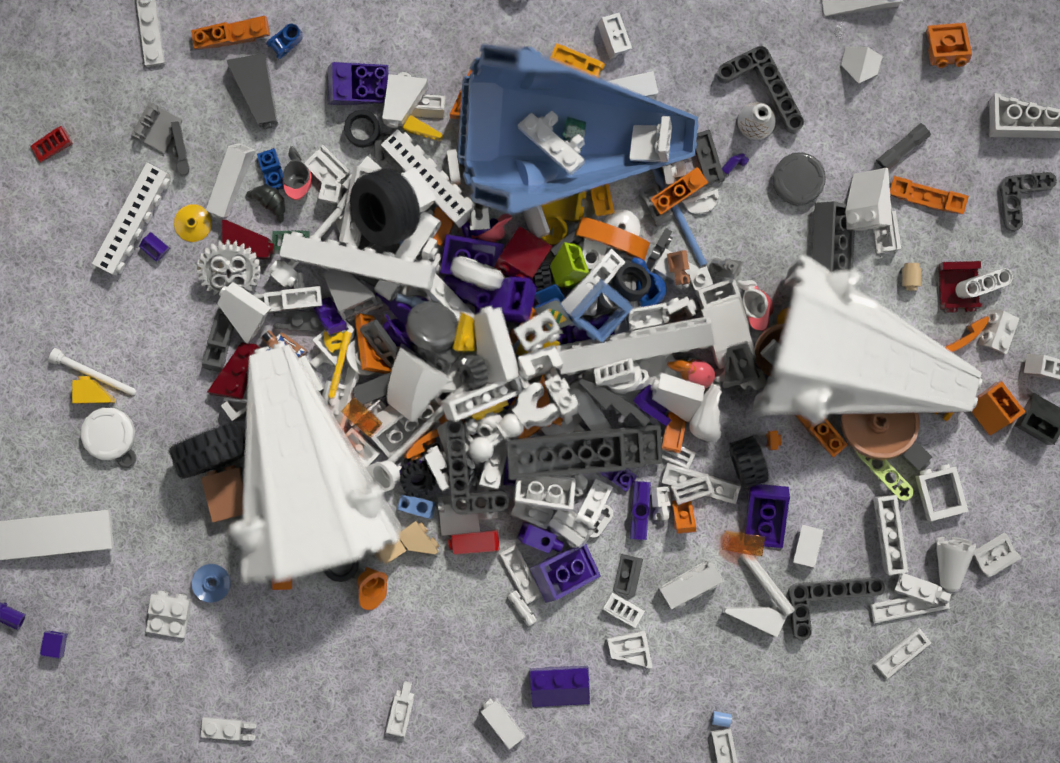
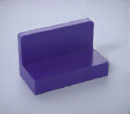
M648 384L633 401L643 411L667 426L671 421L665 414L668 409L652 399L653 390H651V385Z

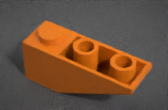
M697 167L650 200L661 215L705 186L708 181Z

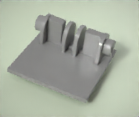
M149 102L131 136L165 153L172 140L168 127H172L171 122L175 121L181 124L182 119Z

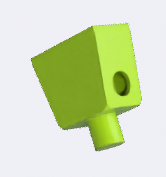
M564 242L550 266L554 277L551 280V285L556 284L558 288L565 287L571 289L589 274V270L580 245Z

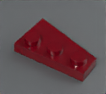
M241 342L207 393L214 396L242 400L248 385L249 356L255 354L254 350L261 347L257 344Z

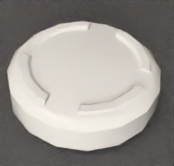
M463 256L454 258L450 267L452 273L458 278L490 290L500 288L504 280L501 271Z
M101 408L93 411L86 417L81 427V440L84 448L90 455L101 460H114L124 456L131 449L135 441V428L132 420L126 413L116 408Z

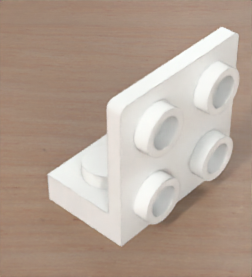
M662 116L661 124H658V126H633L630 161L668 162L672 133L670 117Z

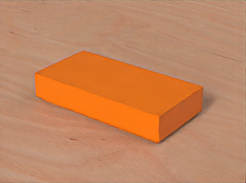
M668 412L667 416L671 421L667 426L665 425L661 445L662 450L680 453L687 421L673 412Z

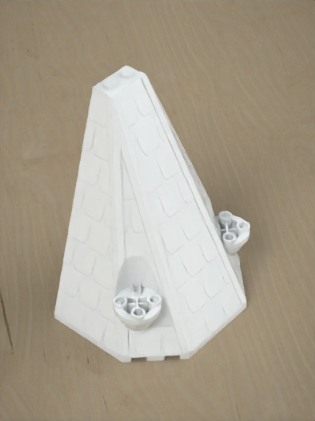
M800 256L789 266L784 285L794 287V293L772 374V379H775V382H771L765 392L755 396L751 415H802L810 420L811 424L816 425L820 421L823 422L825 414L972 412L973 408L977 405L978 398L976 393L977 389L979 390L982 385V372L868 296L854 289V286L858 285L861 275L855 269L851 268L849 271L831 273L809 257Z
M284 342L273 345L274 349L266 351L265 347L254 350L255 354L249 356L244 520L232 523L228 530L229 535H232L237 544L242 548L241 577L243 584L254 580L256 583L268 581V576H272L273 581H278L363 557L362 554L367 553L366 549H369L371 553L384 548L383 545L398 542L402 530L398 518L383 496L385 492L384 487H380L379 483L375 484L372 476L361 461L358 453L318 391L290 344L285 345Z

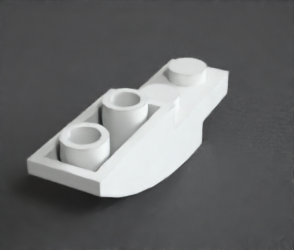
M613 249L606 253L589 274L562 301V306L571 318L570 313L598 281L602 279L605 283H608L625 263Z

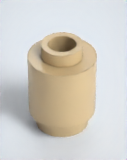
M904 263V268H902V287H906V291H917L918 287H922V268H920V263Z

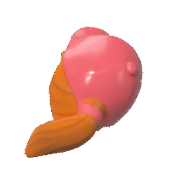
M692 359L687 362L677 360L667 363L670 369L680 372L683 380L705 386L704 390L715 379V372L712 366L700 359Z

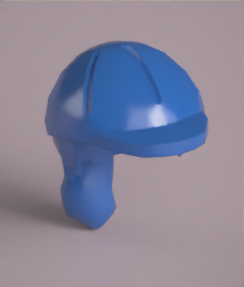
M634 257L631 263L641 265L647 270L651 278L650 289L643 298L638 300L640 306L647 307L660 304L666 296V283L662 277L649 271L644 260ZM637 281L636 291L641 289L639 281Z

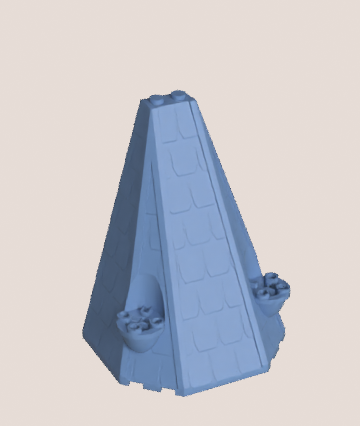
M482 44L480 47L482 54L479 58H474L469 67L472 70L470 76H465L462 80L458 161L459 164H464L466 172L463 173L467 186H472L474 192L471 194L472 202L507 213H516L695 156L697 130L699 127L697 116L543 57L533 47L527 46L520 49ZM553 111L558 116V122L552 126V131L564 142H570L578 134L584 138L585 145L580 148L581 152L579 155L585 160V164L572 176L518 129L517 125L530 113L539 119L541 116L545 117V115ZM662 116L670 117L672 133L668 162L630 161L633 126H658V124H661Z

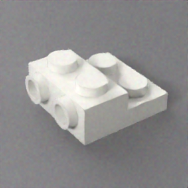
M556 375L544 383L554 405L560 409V415L567 425L573 422L572 416L578 413L577 406L579 403L574 395L570 396L567 391L570 388L566 380H561L559 375Z
M435 446L427 450L428 454L425 455V458L443 491L450 487L448 484L450 483V478L447 472H442V469L448 467L447 462L449 461L445 451L441 452L439 447Z
M157 590V593L151 594L146 632L185 638L192 600L187 599V595L176 594L174 597L169 596V592Z

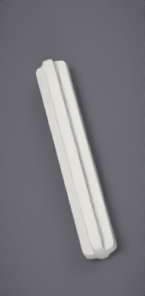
M749 550L743 552L740 558L785 616L794 612L793 606Z

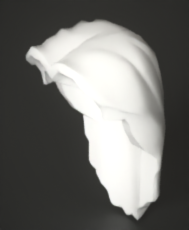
M715 380L704 390L703 402L691 418L689 424L690 432L698 439L708 443L717 442L721 436L718 403L722 391L720 382L717 383Z

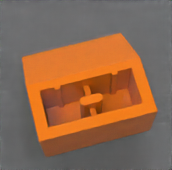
M999 381L977 396V405L971 413L990 436L1011 424L1026 411L1006 385Z

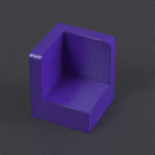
M45 631L40 655L53 658L63 657L68 633Z

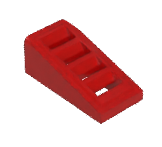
M59 126L32 144L31 148L41 163L73 145V142L65 128ZM58 135L61 136V138L63 139V142L60 143V141H59V139H58V137H57ZM53 138H54V140H55V142H56V144H57V146H55V147H54L53 143L51 142V139H53ZM44 143H48L51 148L50 151L47 150ZM40 145L43 151L45 152L44 155H42L38 149Z

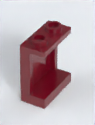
M519 226L498 258L494 268L508 277L530 278L532 280L552 246Z
M981 261L942 262L938 264L940 310L946 309V313H956L958 309H965V312H977V308L983 307L979 296L962 299L956 294L958 283L978 276V270L981 269Z

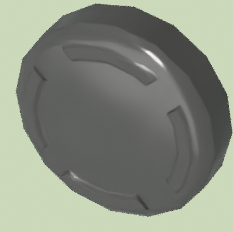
M804 152L785 156L776 165L772 176L773 187L777 195L783 201L792 205H805L814 201L822 193L826 183L825 170L821 162L813 155Z
M427 301L419 303L411 309L406 321V331L410 339L418 347L428 351L439 352L448 349L454 344L459 321L448 307L438 302Z

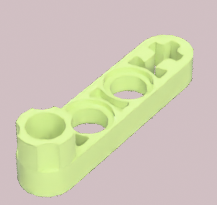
M855 451L857 456L894 495H897L898 501L906 502L913 496V488L887 460H882V468L875 469L872 466L873 459L870 458L867 461L865 458L868 457ZM887 473L895 474L896 481L894 483H888L885 480ZM901 480L903 483L894 490L892 487ZM900 488L908 490V497L905 495L901 497L899 495L901 492Z

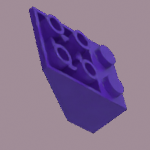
M332 62L328 66V105L385 103L389 66L382 64Z
M504 278L501 287L495 290L481 287L490 295L489 304L486 307L492 306V309L501 308L505 322L526 323L530 320L537 289L530 278ZM476 306L475 315L481 313L480 309L484 307L479 308Z

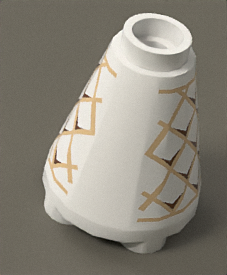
M759 102L749 103L743 107L737 120L739 131L745 137L752 140L765 139L773 131L776 122L771 108Z

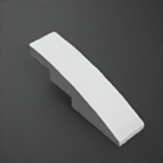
M320 286L253 295L271 307L269 313L322 306Z

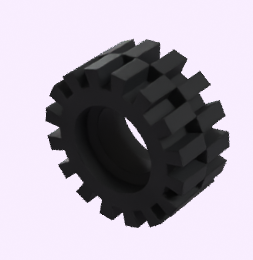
M548 262L542 263L534 275L536 292L552 286Z
M416 459V463L409 461V466L406 463L404 465L405 469L401 468L400 483L404 492L409 496L412 494L413 497H416L417 494L419 497H422V493H425V495L429 494L427 490L432 491V485L435 486L436 478L429 464H426L424 460L420 463L419 459ZM414 475H424L423 480L420 482H411V478Z

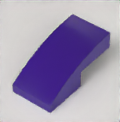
M330 297L322 299V306L313 307L329 335L347 329L346 322L339 315L337 306Z

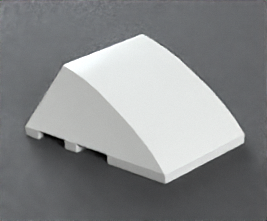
M401 344L389 380L388 404L411 422H415L429 407V402L435 396L438 397L441 393L440 390L446 384L449 385L452 380L442 372L431 368L415 356V352Z

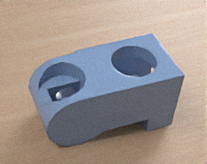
M401 494L397 509L433 519L437 502Z

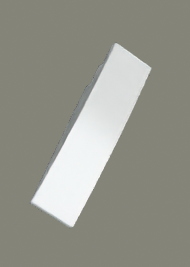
M110 510L0 521V560L114 548Z

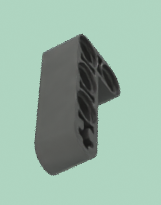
M576 379L568 384L570 389L567 391L570 396L574 395L579 403L577 406L578 415L589 430L612 429L613 427L585 388Z

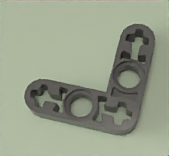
M1053 173L1012 175L1001 180L1000 192L1003 219L1007 230L1017 231L1023 225L1020 193L1052 189L1057 183V178ZM1046 176L1052 181L1048 186L1046 183L1038 184V181L1046 179ZM1025 178L1032 180L1033 186L1031 188L1024 186L1023 181ZM1010 180V183H1014V186L1011 187V193L1015 192V195L1006 196L1009 193V187H1005V183ZM1008 199L1015 200L1016 207L1014 209L1007 207L1006 202ZM1017 211V214H1014V220L1018 221V224L1013 227V224H1009V221L1012 220V214L1008 215V212Z

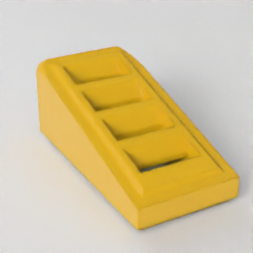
M409 115L402 127L403 131L437 141H442L443 139L442 133L412 115Z

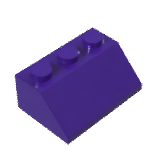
M588 665L530 668L532 707L590 704Z

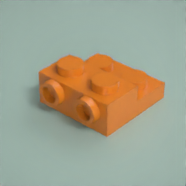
M966 23L927 26L928 52L931 66L937 65L938 68H945L949 64H956L957 67H962L970 62L972 50Z

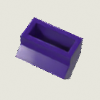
M152 232L144 237L138 246L156 262L162 259L170 250V247Z

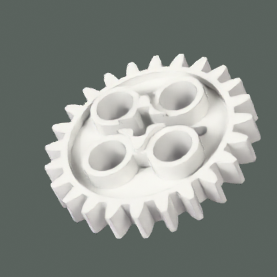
M229 240L226 241V245H223L221 241H219L218 246L212 243L211 250L205 248V254H200L197 264L198 279L202 280V286L207 285V291L214 290L213 295L220 292L224 286L228 287L232 282L244 290L252 291V285L256 286L257 279L260 278L259 259H256V253L251 254V248L244 249V243L240 247L237 246V241L233 245H230Z

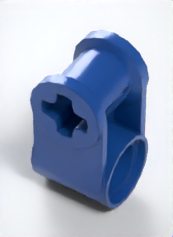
M287 24L277 34L273 35L266 42V45L273 49L278 59H281L302 40L303 33L296 24ZM292 30H297V35L294 38H289V33Z

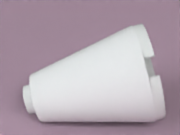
M939 537L936 540L940 586L944 587L945 591L955 592L962 585L975 552L976 544L971 545L972 541L952 537V540L945 541V537Z

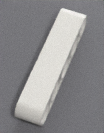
M424 211L420 215L416 231L411 237L404 240L394 257L401 259L402 256L413 258V262H418L422 256V250L430 237L433 238L439 230L441 221ZM379 280L374 291L389 301H393L403 285Z

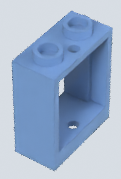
M600 279L570 315L574 319L572 323L579 329H586L588 331L586 334L594 341L598 339L603 343L633 307L629 301ZM601 293H604L619 307L597 330L582 318L581 315Z

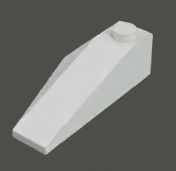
M822 0L824 16L899 7L903 0Z

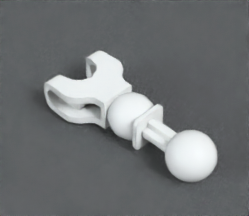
M533 383L520 393L518 404L512 410L515 414L505 415L501 419L500 425L495 423L498 430L487 438L477 437L471 441L469 454L472 459L478 462L487 461L493 454V447L505 438L511 440L510 438L520 436L524 427L528 430L532 426H548L559 417L560 409L554 404H549L542 409L536 407L537 401L544 394V388L540 383Z

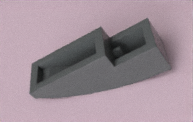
M217 309L202 361L204 369L221 372L224 368L234 326L221 309Z

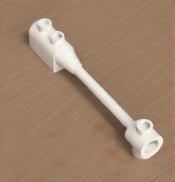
M368 156L359 165L373 171L382 169ZM352 174L342 184L347 192L337 205V208L313 236L321 238L339 216L345 212ZM278 259L269 268L270 275L283 287L287 285L292 287L298 280L295 276L297 272L294 268L299 262L291 260L287 264Z

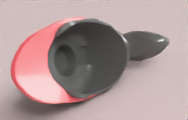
M290 146L288 156L291 161L283 172V186L288 197L293 200H299L311 188V171L302 163L298 151L293 146Z

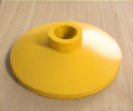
M196 204L182 207L174 218V228L177 235L188 242L201 241L209 234L212 227V219L209 212L204 207ZM190 219L195 220V223L192 226H190L188 223Z

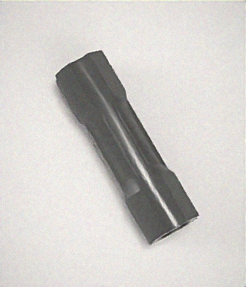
M920 123L895 146L881 155L876 162L881 168H888L890 170L905 155L930 137V131L924 124Z

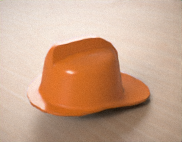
M365 567V571L358 577L357 586L359 589L360 606L366 610H373L386 598L388 578L385 573L378 572L369 567Z

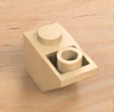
M416 520L401 531L399 538L409 551L437 554L439 552L437 548L440 545L434 537L429 538L426 534L428 529L422 521L418 523Z
M399 538L398 542L383 545L384 548L377 550L375 555L380 563L384 562L386 565L408 549Z

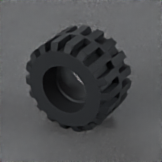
M753 436L731 442L729 452L740 484L747 489L768 482V468L758 441Z

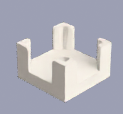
M554 345L534 353L531 352L519 356L517 362L520 371L518 377L523 390L530 386L528 379L545 374L547 380L559 375L556 368H563V362Z

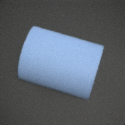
M714 711L712 725L730 727L732 715Z

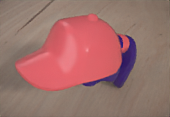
M506 213L498 219L492 218L490 220V229L470 230V223L466 222L461 226L465 237L497 243V241L504 238V225L512 219V216Z

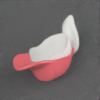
M738 280L739 288L745 290L742 302L751 326L758 331L766 330L769 325V317L774 311L771 298L765 292L759 290L755 281Z

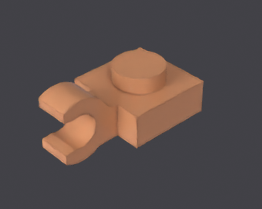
M687 250L668 253L670 273H675V284H690V278L685 270L689 269Z

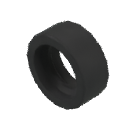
M357 110L346 118L344 133L349 142L354 146L360 148L370 147L381 133L380 123L370 111ZM366 118L372 122L374 130L368 139L360 140L353 136L351 127L355 120Z
M626 263L616 272L612 285L614 290L627 301H638L650 289L651 278L647 270L641 265ZM623 274H630L636 277L640 282L641 289L636 291L627 287L622 279Z
M359 558L352 560V567L346 574H336L331 570L330 566L323 568V572L332 581H348L355 576L359 569Z

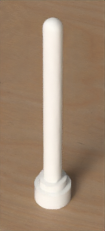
M54 348L49 355L48 362L55 365L62 363L133 396L136 394L134 388L65 357L63 351Z

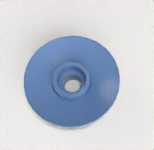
M206 564L200 567L193 575L192 589L195 595L204 602L213 603L220 601L230 590V576L220 565ZM211 579L216 581L215 586H210L209 581Z

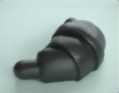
M264 184L247 191L246 196L256 199L263 208L273 212L276 215L277 222L282 223L284 221V197L275 187Z

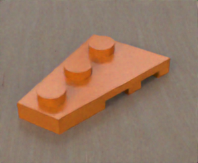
M362 313L355 315L362 370L383 374L391 373L392 368H389L384 360L378 356L360 331L362 325L375 320L374 316Z

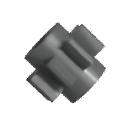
M468 466L470 489L471 485L476 486L479 476L476 475V469H471ZM457 481L458 485L465 487V483L463 481Z

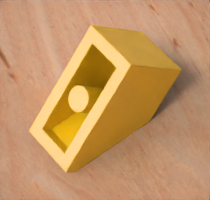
M78 376V380H72V403H115V398L96 380H90V376Z

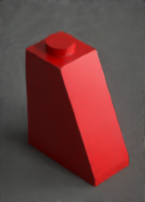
M498 529L451 535L452 539H448L449 550H453V555L500 550Z

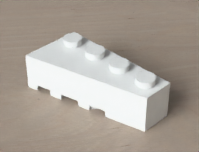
M994 93L989 100L990 137L1060 138V109L1038 106L1036 103H1026L1018 101L1016 98L1002 97L1001 94Z

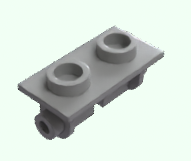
M714 258L711 261V266L718 271L717 276L735 279L741 273V267L744 262L731 259L723 261L720 258Z

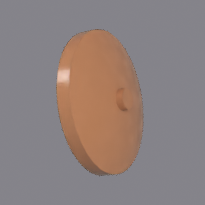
M918 413L842 414L841 427L845 439L855 451L871 459L889 460L904 454L913 445L919 433L920 419Z

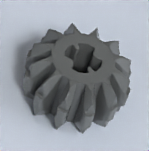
M468 355L458 363L459 368L457 371L460 373L459 377L462 379V384H466L468 388L481 387L488 381V375L490 374L487 371L488 366L484 364V359H480L479 355Z

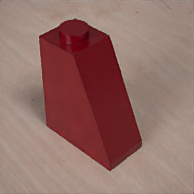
M222 220L223 245H226L227 240H229L230 245L237 241V246L239 247L244 243V249L251 248V254L256 253V259H271V254H274L275 247L269 238L228 220Z

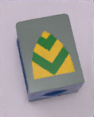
M556 284L535 293V298L540 304L535 307L538 315L549 310L559 328L572 323V318L561 304L565 297ZM548 323L545 325L549 331L552 330V324Z

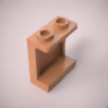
M236 465L225 467V471L217 473V470L206 472V476L201 477L212 523L244 514L242 469L236 468Z

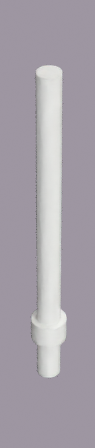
M462 384L454 393L452 392L447 398L465 392L469 388L466 386V384ZM442 405L388 460L395 463L444 414Z

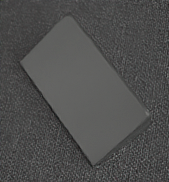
M621 554L613 588L614 592L635 596L643 558Z

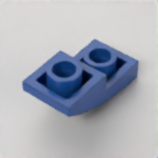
M273 148L258 153L257 157L266 184L273 188L275 187L277 190L284 189L283 171L276 149Z

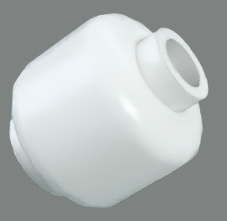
M487 413L483 419L476 421L478 424L476 431L481 437L487 438L498 430L495 423L500 425L502 417L498 413Z

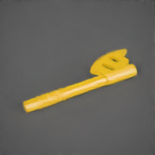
M326 330L324 331V342L331 353L340 350L329 388L328 398L331 399L335 398L352 334L348 331L334 333L337 335L331 337ZM335 341H342L341 343L332 344Z

